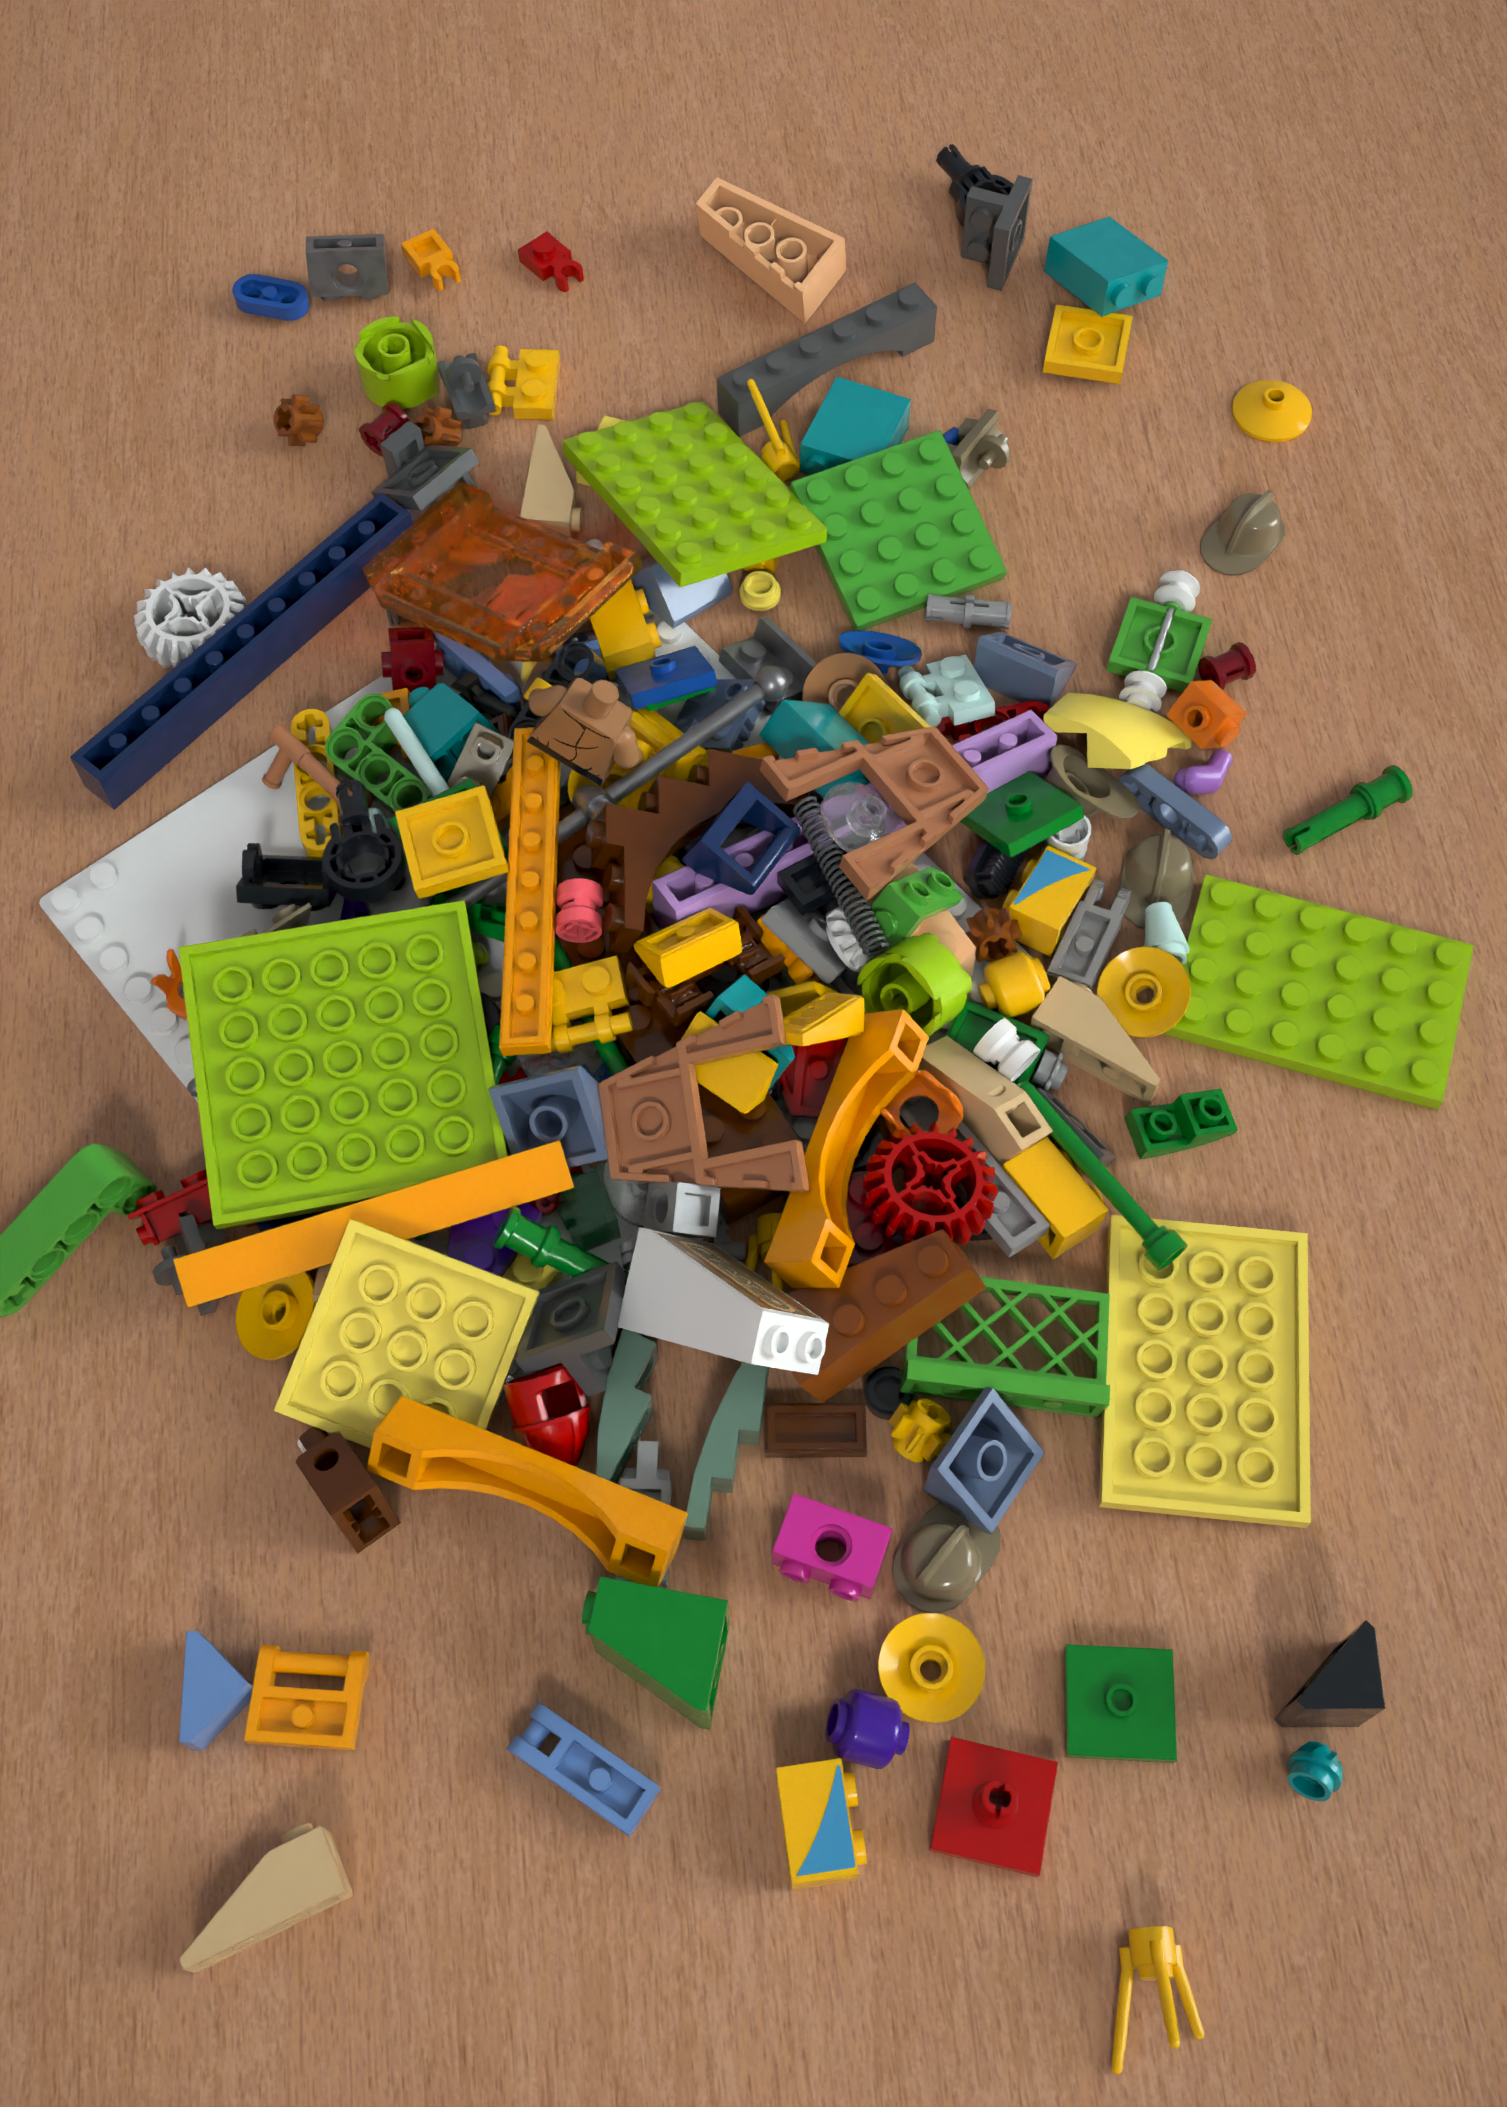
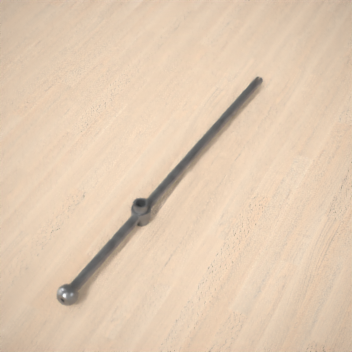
M766 666L760 669L754 677V685L605 790L591 785L579 787L572 798V803L576 810L559 821L558 845L589 824L591 820H596L606 803L616 805L619 801L761 701L773 702L781 699L788 688V680L784 673L775 666ZM507 873L471 883L444 903L465 900L466 909H468L507 881ZM195 1078L187 1086V1090L191 1092L193 1097H197Z

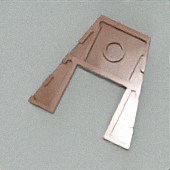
M935 726L883 735L880 742L862 745L859 740L844 742L840 749L819 753L816 748L796 751L795 757L775 760L773 755L762 758L760 767L762 774L785 802L857 770H861L907 826L842 855L839 868L866 900L872 898L985 800L989 787Z
M774 994L767 995L762 998L763 1002L743 1012L736 1011L719 1020V1024L697 1036L690 1035L677 1042L676 1047L657 1057L650 1056L598 1083L611 1179L642 1183L682 1182L711 1187L791 1192L810 1191L803 1145L798 1140L708 1158L695 1066L786 1046L787 1041L780 997Z

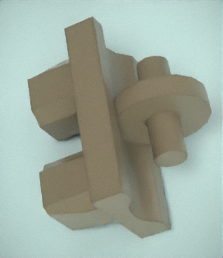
M987 409L979 420L966 418L959 427L958 436L960 444L958 446L947 444L968 489L971 488L984 470H987L989 467L1001 469L1005 467L1011 458V452L1007 446L1009 439L998 428L997 421L1000 417L998 410Z
M475 722L447 782L449 788L471 778L475 787L485 785L489 799H491L513 752L514 740L479 722Z

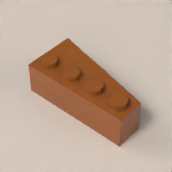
M941 1229L847 1268L840 1288H799L787 1293L788 1296L829 1323L825 1341V1353L821 1359L818 1375L797 1371L791 1372L801 1388L821 1403H824L987 1289L962 1249Z

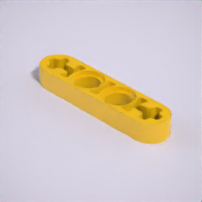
M306 709L299 712L291 721V733L313 753L316 759L325 761L327 763L325 768L338 779L337 767L328 758L325 751L326 740L332 732L328 716L318 709ZM311 727H317L315 729L317 744H310L307 734ZM293 762L300 839L308 857H323L324 849L331 839L330 825L332 823L338 824L340 810L333 798L307 772ZM324 795L330 798V802L323 809L312 810L307 807L309 800L315 796ZM338 824L343 839V828ZM317 825H324L327 834L325 843L321 845L316 843L319 840Z

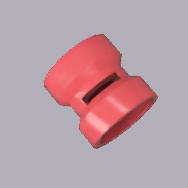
M581 878L569 879L560 883L556 893V903L561 909L556 915V934L559 938L574 943H586L598 939L602 935L603 922L602 916L598 912L603 906V888L601 885L593 880Z

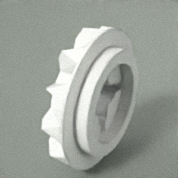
M841 906L826 914V932L832 947L849 969L860 973L862 968L876 958L877 955L867 956L862 953L859 942L856 941V936L853 935V930L850 929V924L847 923V918L844 916ZM875 948V949L866 950V951H867V952H873V951H877V949Z

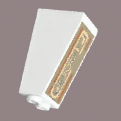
M639 1227L618 1322L619 1328L749 1364L818 1375L821 1359L826 1348L825 1341L829 1328L828 1322L715 1244Z

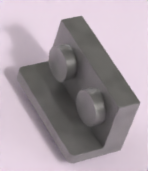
M768 616L758 620L752 637L722 648L718 660L736 679H754L760 669L766 666L778 667L788 680V688L781 699L773 702L764 700L765 707L772 714L783 699L803 701L802 694L805 680L817 664Z

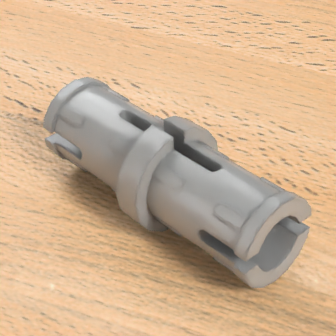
M928 594L925 621L963 624V628L971 629V625L1009 629L1012 602L974 599L975 595L966 594V598Z

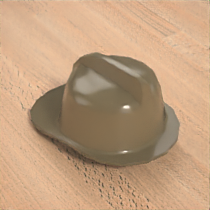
M1267 490L1263 495L1254 493L1242 494L1232 500L1226 511L1212 524L1201 540L1200 552L1204 562L1209 567L1224 575L1249 573L1260 566L1281 543L1285 536V525L1281 520L1279 508L1273 502V493Z
M1058 744L1052 748L1050 754L1052 768L1044 780L1082 804L1083 814L1087 818H1091L1100 812L1121 819L1133 818L1138 814L1139 804L1135 796L1119 780L1100 768H1088L1087 757L1068 745Z
M1165 828L1161 834H1154L1144 838L1128 850L1124 859L1119 890L1121 887L1131 890V898L1124 916L1135 926L1145 929V909L1153 903H1169L1172 906L1178 923L1186 916L1190 906L1195 876L1194 861L1186 845L1176 837L1171 836L1170 829Z
M941 1502L937 1503L926 1512L905 1538L894 1557L893 1578L898 1592L908 1604L923 1612L941 1613L956 1608L969 1596L993 1565L1000 1551L1001 1533L998 1525L992 1534L984 1532Z

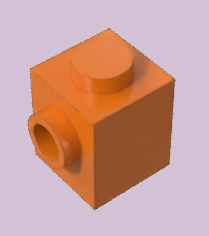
M1212 680L1191 681L1166 714L1200 749L1227 746L1239 734L1240 727L1238 725L1247 715Z

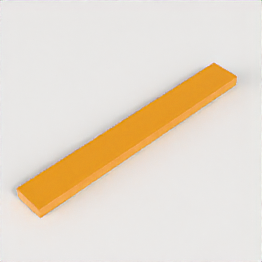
M535 727L514 729L508 852L509 872L507 873L499 1049L502 1056L551 1053L561 763L526 742Z
M559 1140L176 1258L173 1261L187 1308L333 1263L350 1219L408 1240L511 1208L513 1205L518 1206L573 1189L574 1184Z

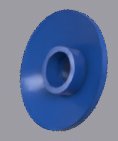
M849 631L842 633L838 638L840 649L846 653H853L867 658L879 668L882 674L888 673L889 667H903L915 664L921 660L922 656L921 649L914 643L886 633Z

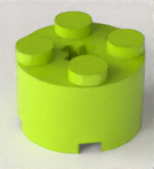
M399 316L384 317L371 322L359 333L360 340L357 346H354V354L362 388L368 399L382 408L387 402L396 404L402 410L416 407L428 399L436 397L440 391V374L433 338L429 329L417 320L411 319V324L400 322Z
M930 933L907 937L868 962L862 968L857 987L862 984L864 1013L904 1009L928 1036H931L962 1011L967 994L972 989V981L969 974L962 969L951 951L942 945L936 936Z

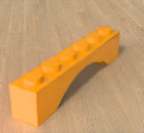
M904 1009L864 1013V1033L849 1037L804 1155L810 1191L790 1192L764 1263L792 1288H840L855 1246L849 1228L846 1208L848 1182L855 1158L865 1136L881 1113L880 1110L883 1107L885 1108L895 1095L915 1077L929 1036Z
M401 1396L374 1430L367 1471L412 1490L437 1488L471 1490L497 1495L527 1505L551 1517L574 1533L594 1552L607 1571L635 1583L658 1587L677 1552L687 1520V1512L419 1402Z

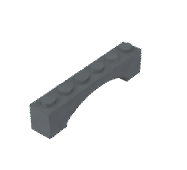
M914 282L717 378L718 413L736 435L741 437L764 425L747 385L749 379L755 381L772 419V415L794 394L837 366L865 355L883 351H897L904 357L934 342L937 306Z

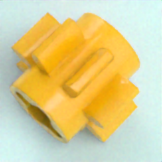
M921 1398L917 1402L912 1400L909 1406L901 1403L888 1421L894 1427L890 1433L893 1437L892 1444L903 1457L916 1463H921L924 1460L930 1461L934 1455L938 1457L951 1438L948 1434L952 1428L949 1424L951 1421L949 1414L939 1404L925 1398Z

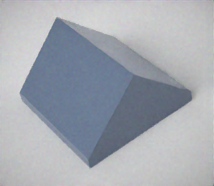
M652 555L618 573L616 578L630 575L634 590L643 589L649 609L673 629L732 595L733 591L727 573L680 588Z
M1002 631L980 636L974 662V668L986 688L1021 703L1040 701L1047 704L1050 708L1056 703L1077 665L1075 662Z
M581 1065L494 1085L488 1089L511 1155L560 1140L568 1168L608 1159L598 1082Z
M985 1387L930 1467L923 1491L982 1531L992 1534L1045 1452L997 1392L991 1387Z

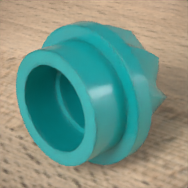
M1309 1741L1296 1752H1293L1287 1762L1290 1772L1288 1783L1298 1794L1314 1801H1326L1330 1798L1332 1792L1339 1790L1343 1781L1342 1764L1337 1759V1753L1330 1749L1328 1745Z

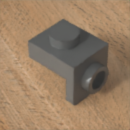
M410 421L405 423L396 432L391 433L380 444L388 477L425 448L421 428Z

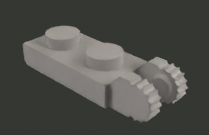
M1098 879L1093 880L1084 901H1079L1046 974L1050 984L1054 985L1059 976H1062L1071 982L1082 983L1092 991L1122 925V918L1131 898V890L1121 887L1114 898L1111 909L1107 910L1098 907V903L1102 900L1105 892V882Z

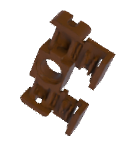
M735 907L732 919L739 924L742 952L729 959L727 965L730 968L735 966L742 976L746 975L757 985L781 972L785 957L782 953L773 957L763 944L760 943L763 936L762 928L743 907ZM629 962L624 981L630 989L636 987L639 989L637 998L645 1006H652L654 997L658 996L655 1003L677 1028L694 1019L700 1011L705 1013L710 1008L715 997L713 993L709 991L699 995L698 992L694 993L692 988L694 983L724 968L725 962L670 988L664 987L647 965L636 969Z

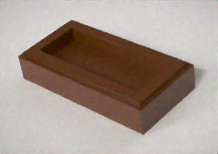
M866 1403L765 1404V1458L866 1457Z

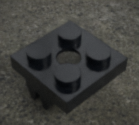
M248 843L247 850L242 852V878L236 885L237 903H249L257 909H273L279 905L292 904L298 906L299 909L310 903L312 906L311 911H318L325 907H330L337 894L328 881L323 866V857L263 855L260 843ZM347 863L344 867L345 872H347ZM339 870L335 871L336 875L341 878Z

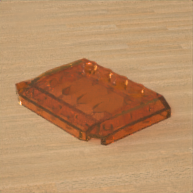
M460 481L364 566L362 570L382 608L494 660L544 662L643 568L638 553L609 541L600 550L495 507L488 492Z

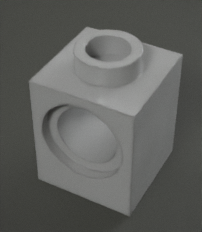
M682 1182L649 1183L644 1228L686 1238L716 1237L721 1188Z

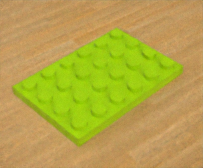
M704 401L691 402L680 408L665 412H655L647 417L629 422H619L615 426L593 432H583L578 436L563 440V455L680 588L826 542L827 527L805 505H801L794 493Z
M1205 874L1187 939L1190 952L1186 954V964H1182L1190 980V1003L1182 1019L1169 1031L1163 1033V1035L1438 1110L1444 1099L1474 945Z

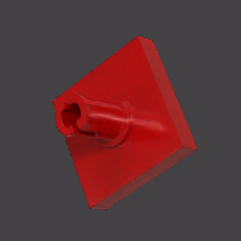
M951 1737L929 1851L1039 1877L1058 1762Z

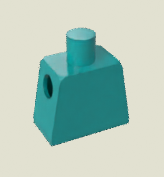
M438 683L431 690L427 687L416 688L408 697V704L411 708L403 717L446 783L452 774L475 722H479L502 734L476 708L445 683Z

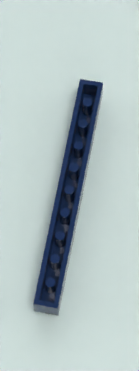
M380 492L71 755L70 759L84 786L115 810L418 546L411 513Z

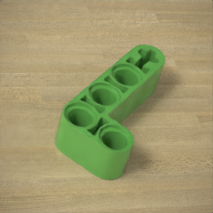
M369 694L361 698L331 732L326 740L325 751L328 758L349 780L362 782L365 785L366 791H370L377 802L395 815L396 811L408 808L409 803L414 798L422 797L421 802L433 797L423 781L388 755L398 743V740L385 722V719L379 725L373 726V723L379 716L385 715L388 709L394 707L386 697L380 694ZM358 748L352 758L344 760L347 752ZM390 772L388 779L384 783L376 785L379 776Z
M97 1143L82 1148L0 1235V1317L12 1315L26 1305L110 1212L128 1216V1214L138 1210L135 1204L137 1200L157 1192V1186L127 1154Z

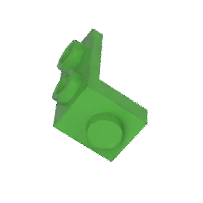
M931 866L889 883L872 903L870 911L874 912L873 917L877 918L876 923L880 924L879 929L883 930L882 936L886 937L885 942L889 943V949L903 939L910 937L923 920L958 905L963 896L955 888L953 880L946 873ZM869 915L861 917L860 920L866 918ZM869 921V922L863 924L862 926H865V925L871 923L872 921Z

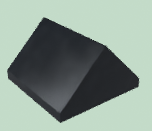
M1365 1620L1340 1641L1274 1720L1281 1727H1359L1384 1710L1385 1701L1375 1628Z

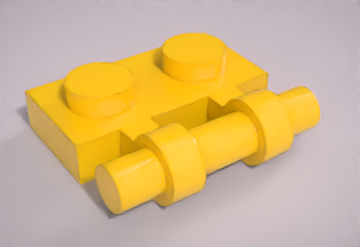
M502 345L496 346L493 355L488 360L487 372L490 375V381L487 385L496 412L489 414L499 415L502 407H513L514 419L554 420L560 369L559 350L520 349L519 360H510L508 358V348ZM505 380H516V386L507 387Z
M617 955L554 972L551 1052L558 1051L560 1055L573 1052L577 1045L600 1040L603 1044L616 1040V1035L633 1031V1023L629 1012L612 1016L611 1010L629 1005L622 965ZM595 1014L594 1021L571 1027L570 1021Z

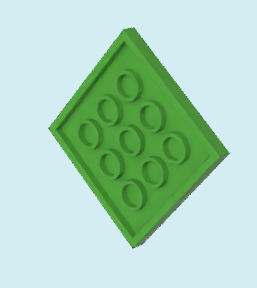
M941 430L791 482L790 490L801 505H805L827 527L826 542L815 547L854 631H863L926 608L928 594L956 597L1003 580L1007 574V570Z

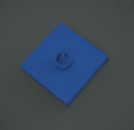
M696 646L614 669L620 688L636 710L645 708L653 703L658 704L712 688L718 684L715 670Z

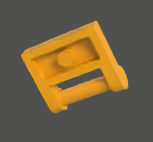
M262 1644L257 1659L244 1741L248 1744L355 1751L364 1687L369 1673V1651L351 1650L348 1656L281 1651L280 1645ZM278 1673L345 1677L344 1691L274 1686Z

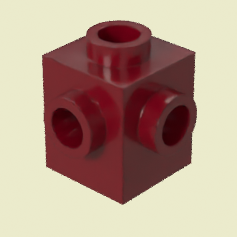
M388 628L389 651L381 652L383 678H391L393 691L407 688L411 693L419 687H427L431 690L436 685V676H444L442 650H434L432 628Z

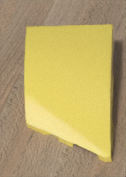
M1068 692L1044 714V723L1053 732L1087 733L1088 768L1133 769L1149 761L1166 757L1167 748L1187 750L1192 747V740L1173 722L1140 706L1114 698Z

